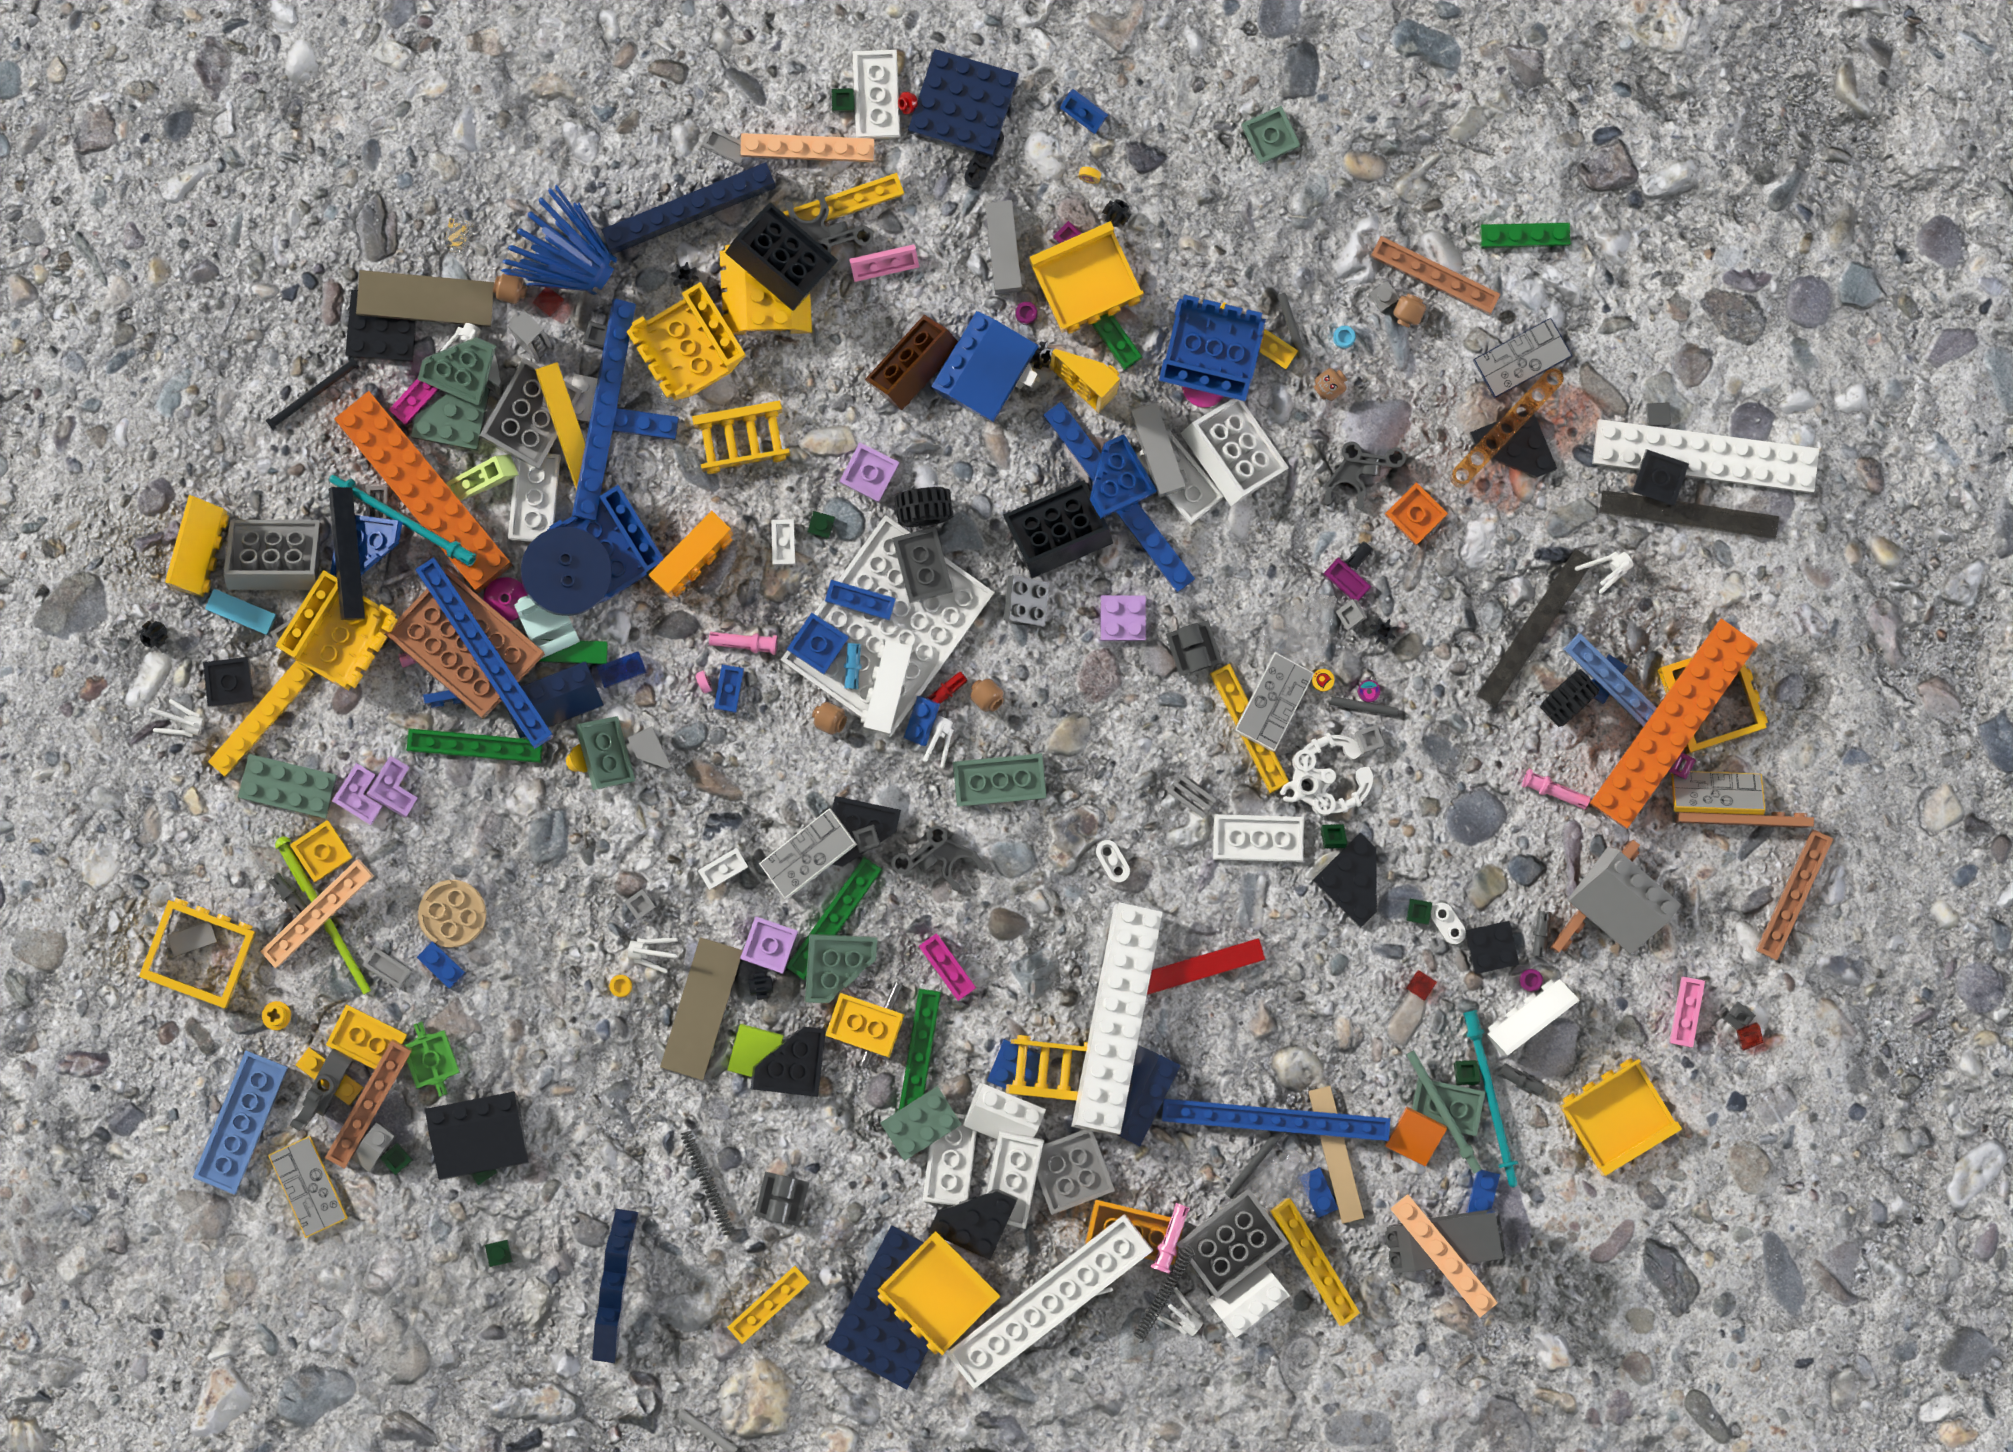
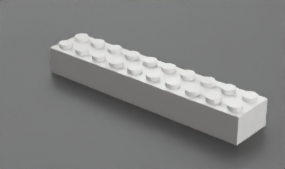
M1120 902L1114 905L1071 1127L1113 1136L1121 1133L1162 918L1161 911Z

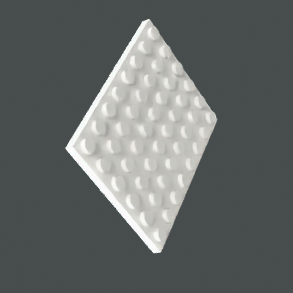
M885 515L838 579V582L896 598L890 621L826 603L824 599L814 614L849 637L825 675L788 651L781 658V661L859 717H862L863 710H868L870 703L866 701L869 688H874L875 680L872 679L874 668L880 665L881 658H878L880 645H885L886 640L912 646L913 650L891 734L886 735L891 738L915 705L917 696L923 694L995 592L944 557L953 592L909 603L892 538L909 534L910 532ZM847 643L862 644L860 652L862 669L859 670V689L844 688L846 676L844 663H846Z

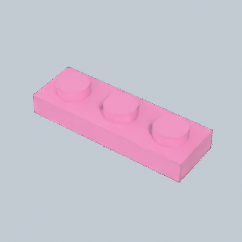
M914 244L849 259L854 282L919 268Z
M1681 977L1669 1043L1693 1048L1705 981Z

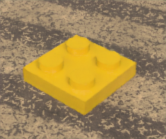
M326 820L290 844L315 883L353 858L329 820Z

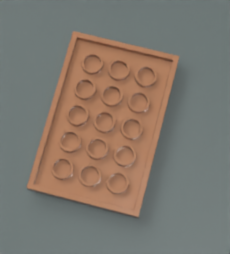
M445 569L444 573L517 682H519L545 655L544 652L455 575ZM428 589L398 618V622L391 633L385 632V635L480 718L484 719L501 701V698Z

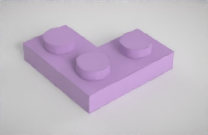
M389 756L366 794L404 818L407 817L417 800L416 796L399 787L409 766Z
M356 763L332 801L369 825H372L383 806L364 794L377 775Z

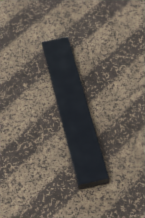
M331 487L328 490L341 620L365 619L353 489L352 487Z

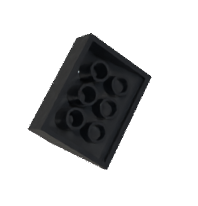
M771 202L738 234L725 252L792 311L804 301L838 262V259Z
M1085 480L1003 514L1031 579L1113 544L1110 529L1104 517L1100 519L1090 501L1091 492Z
M515 1091L425 1109L427 1127L439 1180L529 1163L519 1097Z

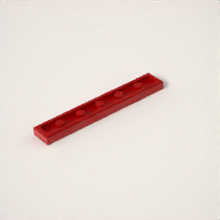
M1257 938L1151 970L1147 995L1263 961L1265 956L1260 940Z

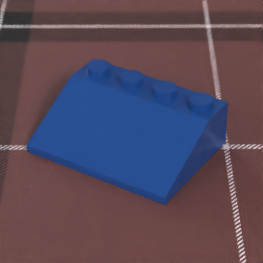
M976 311L931 387L941 397L994 422L1039 346L997 320Z

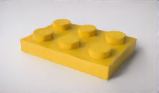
M840 993L825 1036L890 1058L904 1014Z
M346 1004L326 1046L334 1048L350 1058L375 1069L391 1040L394 1039L404 1044L408 1034Z

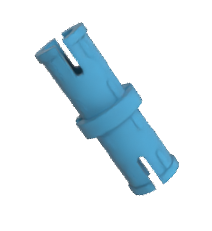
M847 643L846 663H844V668H846L844 688L859 689V670L862 669V664H860L862 644Z

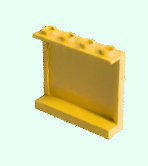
M1111 221L1029 257V263L1061 333L1068 332V334L1076 332L1080 329V325L1088 323V325L1094 324L1101 320L1100 316L1107 313L1109 316L1121 311V307L1137 305L1141 302L1140 299L1143 298L1144 292L1138 286L1116 238Z
M1629 1058L1620 1064L1622 1068L1615 1072L1612 1069L1601 1075L1602 1080L1597 1083L1593 1081L1581 1087L1583 1090L1577 1095L1574 1092L1562 1099L1564 1103L1559 1105L1601 1176L1610 1174L1682 1130L1678 1121H1675L1640 1065V1059L1633 1060Z
M936 1231L877 1290L880 1293L877 1297L886 1306L891 1304L896 1309L894 1314L902 1322L907 1320L912 1325L910 1330L919 1339L923 1336L929 1342L926 1346L935 1355L938 1352L943 1355L1000 1297Z

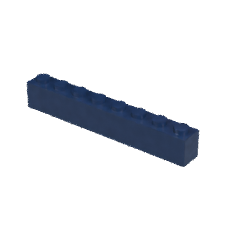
M765 162L605 227L601 231L611 254L614 255L776 188L775 182Z

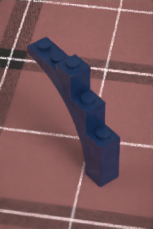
M615 1210L611 1232L605 1249L604 1271L599 1291V1306L594 1325L592 1356L594 1361L615 1363L627 1274L638 1220V1212Z

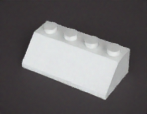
M1550 979L1541 986L1543 991L1537 995L1532 993L1523 1000L1525 1004L1518 1009L1515 1006L1505 1014L1507 1016L1505 1020L1501 1023L1497 1020L1488 1027L1489 1032L1485 1035L1501 1056H1508L1580 1001L1560 979L1556 981Z

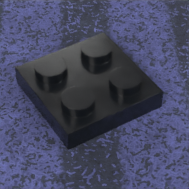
M1646 449L1631 492L1675 506L1689 463Z
M249 657L203 662L207 705L209 708L254 702Z
M1510 921L1466 930V940L1474 974L1519 965Z

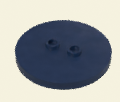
M557 527L538 535L527 547L521 563V580L529 598L541 609L561 616L582 614L595 607L605 596L612 575L611 561L601 542L590 533L574 527Z

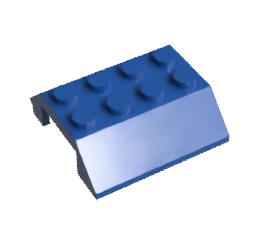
M1184 294L1183 299H1179L1174 314L1176 317L1166 359L1163 360L1159 381L1246 401L1255 372L1266 319L1262 318L1261 312L1247 309L1246 314H1242L1243 308L1225 304L1224 309H1221V303L1203 299V303L1200 304L1198 297Z
M619 485L599 496L601 499L599 500L595 521L572 516L563 522L561 520L557 521L547 529L550 530L557 527L578 528L593 535L604 546L611 561L612 575L609 588L599 603L614 597L647 577L664 559Z

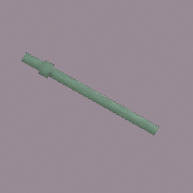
M1415 1051L1409 1052L1406 1055L1460 1148V1155L1463 1159H1466L1474 1174L1482 1169L1473 1155L1475 1152L1472 1146L1467 1144Z

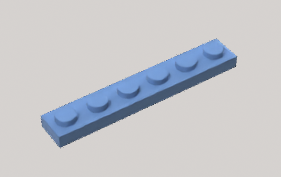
M1578 633L1563 650L1643 727L1656 710V707L1582 634Z

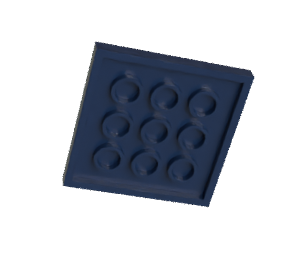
M934 49L918 97V106L914 110L908 133L993 158L1019 73Z

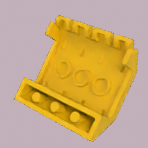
M725 245V250L719 251L720 267H726V270L720 271L721 289H727V292L721 293L722 311H728V314L723 315V319L733 335H745L747 331L789 330L790 334L812 333L810 294L792 311L725 253L730 245Z
M701 282L682 293L683 300L647 321L643 316L632 322V326L627 331L633 344H640L637 350L644 362H651L648 368L655 380H662L659 386L666 398L673 397L674 400L697 394L730 374L746 356Z
M323 570L275 647L313 672L349 691L351 687L355 689L362 679L361 670L367 671L374 660L375 655L372 654L373 651L379 652L386 641L387 636L384 635L385 632L391 633L398 622V619L395 618L397 614L382 604L378 605L363 596L365 619L341 620L337 578Z

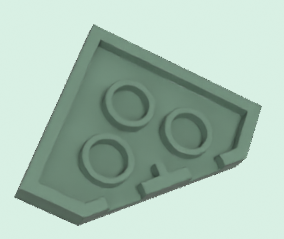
M475 337L430 355L422 361L418 380L475 405H479L483 399L496 345Z
M485 387L483 399L479 405L448 393L415 415L411 438L478 451L480 442L478 436L482 431L490 389Z
M809 934L805 1002L830 1003L843 988H846L865 968L876 961L877 937Z

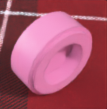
M703 670L696 673V679L702 692L707 694L713 691L706 672Z

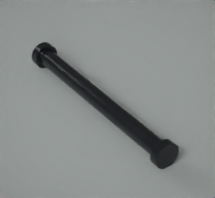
M350 357L349 362L271 419L267 418L265 421L274 431L277 429L276 426L350 371L353 369L357 370L360 366L353 357Z

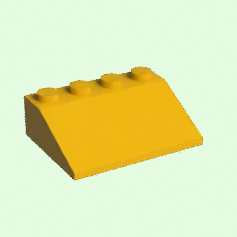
M1058 349L1052 351L1050 369L1099 414L1117 395L1120 382L1119 372L1113 366L1109 365L1107 367L1102 362Z
M188 496L165 583L177 591L203 598L205 593L209 592L211 580H209L210 573L215 570L217 558H215L217 549L220 550L223 542V537H221L222 529L227 527L229 515H227V511L224 508L195 496Z

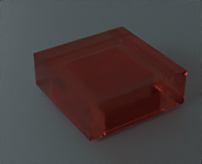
M545 287L533 301V304L551 317L562 305L564 299L551 288Z
M1417 970L1405 989L1425 1001L1437 982L1420 970Z
M1757 1022L1736 1030L1739 1044L1743 1051L1764 1043L1761 1028Z

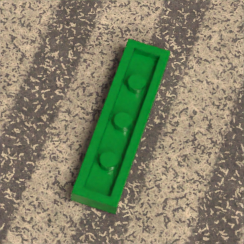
M1570 223L1481 224L1480 226L1481 248L1570 246L1571 244Z

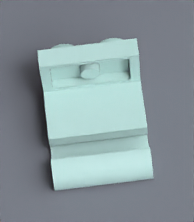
M529 596L520 598L518 603L514 604L529 640L544 652L545 655L542 658L580 642L569 616L549 613L537 606ZM541 639H553V640H552V641H547V640H541Z

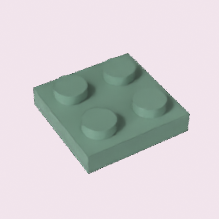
M1282 105L1241 124L1259 165L1300 147V143Z

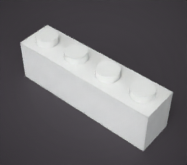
M886 640L885 645H880L878 658H881L879 667L875 666L872 679L875 680L874 688H869L866 701L870 702L868 710H863L861 717L864 729L886 735L891 734L913 650L912 646Z

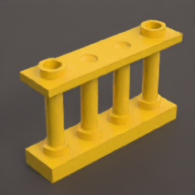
M780 400L692 416L694 428H699L702 431L707 463L701 464L702 472L707 471V474L719 473L722 468L772 459L773 462L785 461L786 457L790 456L789 448L782 449L777 423L778 414L783 413ZM762 416L768 419L773 451L760 453L755 427L756 418ZM740 420L746 423L751 455L738 457L733 431L734 421ZM718 424L724 427L729 459L716 461L711 435L712 425Z
M1017 1035V1039H1011V1044L1019 1045L1016 1077L1012 1085L1006 1084V1093L1076 1101L1078 1092L1071 1091V1086H1069L1072 1050L1086 1052L1088 1042H1084V1046L1031 1041V1036ZM1028 1046L1041 1047L1038 1082L1035 1083V1087L1026 1086L1024 1081ZM1050 1048L1063 1049L1060 1085H1057V1089H1048L1049 1084H1047Z

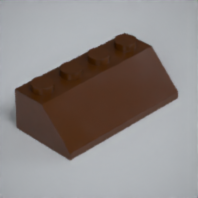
M923 315L867 376L865 381L891 404L903 410L918 392L926 386L928 381L940 371L958 341L947 328Z

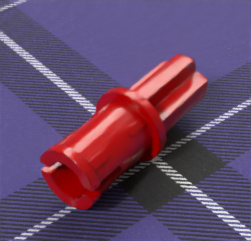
M958 672L946 683H941V686L926 698L941 704L947 698H952V694L967 683L968 680L962 672Z

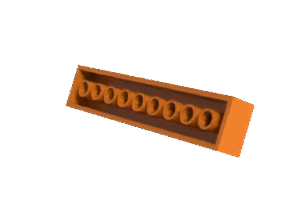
M370 391L366 392L334 418L423 527L449 542H460L462 547L477 555L474 564L470 567L456 558H448L478 594L513 566ZM441 548L442 551H443V552L446 554V556H447L446 550L443 549V548Z
M1721 618L1589 804L1624 829H1628L1755 650L1758 643Z

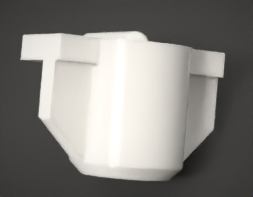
M1030 363L1015 385L1016 388L1021 389L1025 385L1032 388L1035 382H1040L1039 374H1037L1036 369Z

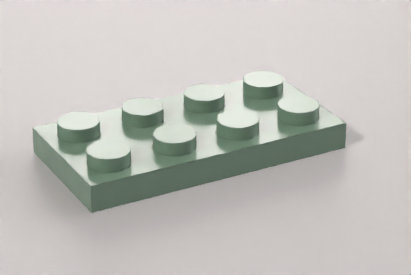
M1042 753L953 762L957 807L1047 798Z
M249 754L238 798L327 819L338 775Z

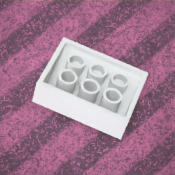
M1229 400L1192 422L1180 433L1230 506L1243 500L1289 468L1242 400Z

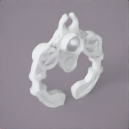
M1326 733L1320 739H1312L1311 743L1293 756L1292 763L1295 768L1293 780L1285 784L1280 791L1281 795H1284L1287 789H1292L1294 796H1284V801L1292 803L1302 800L1311 805L1313 811L1320 816L1341 812L1344 814L1350 808L1362 806L1361 802L1368 795L1374 778L1370 767L1359 768L1356 771V780L1359 788L1351 794V799L1344 801L1343 798L1335 801L1331 794L1326 793V789L1335 781L1336 774L1332 769L1314 768L1316 764L1314 754L1320 753V748L1326 745L1330 748L1334 746L1342 747L1345 756L1350 760H1354L1362 754L1358 742L1346 736ZM1302 781L1310 783V791L1303 790L1301 786Z

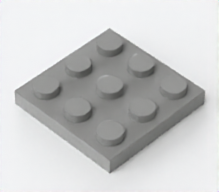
M1082 1130L1043 1145L1037 1178L1051 1215L1115 1191L1093 1131Z

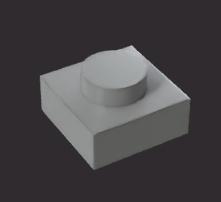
M1388 281L1368 294L1380 312H1383L1399 300L1398 295Z
M1352 599L1336 611L1346 630H1352L1367 619L1366 614L1356 599Z
M1377 725L1354 733L1362 754L1385 746Z
M643 889L624 902L637 920H640L656 908Z

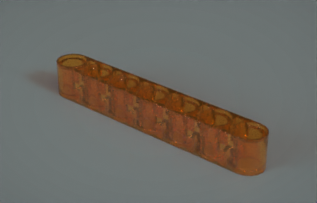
M1555 368L1547 370L1454 468L1450 475V480L1455 487L1462 488L1467 486L1559 389L1564 380L1563 373ZM1547 376L1556 377L1558 383L1556 385L1549 384ZM1537 391L1541 393L1542 400H1534L1532 392ZM1522 407L1526 409L1527 416H1519L1516 411L1517 408ZM1504 423L1511 425L1512 432L1505 433L1501 425ZM1493 439L1497 443V448H1488L1486 441ZM1478 455L1482 459V464H1473L1471 456ZM1463 471L1467 476V480H1458L1456 472Z

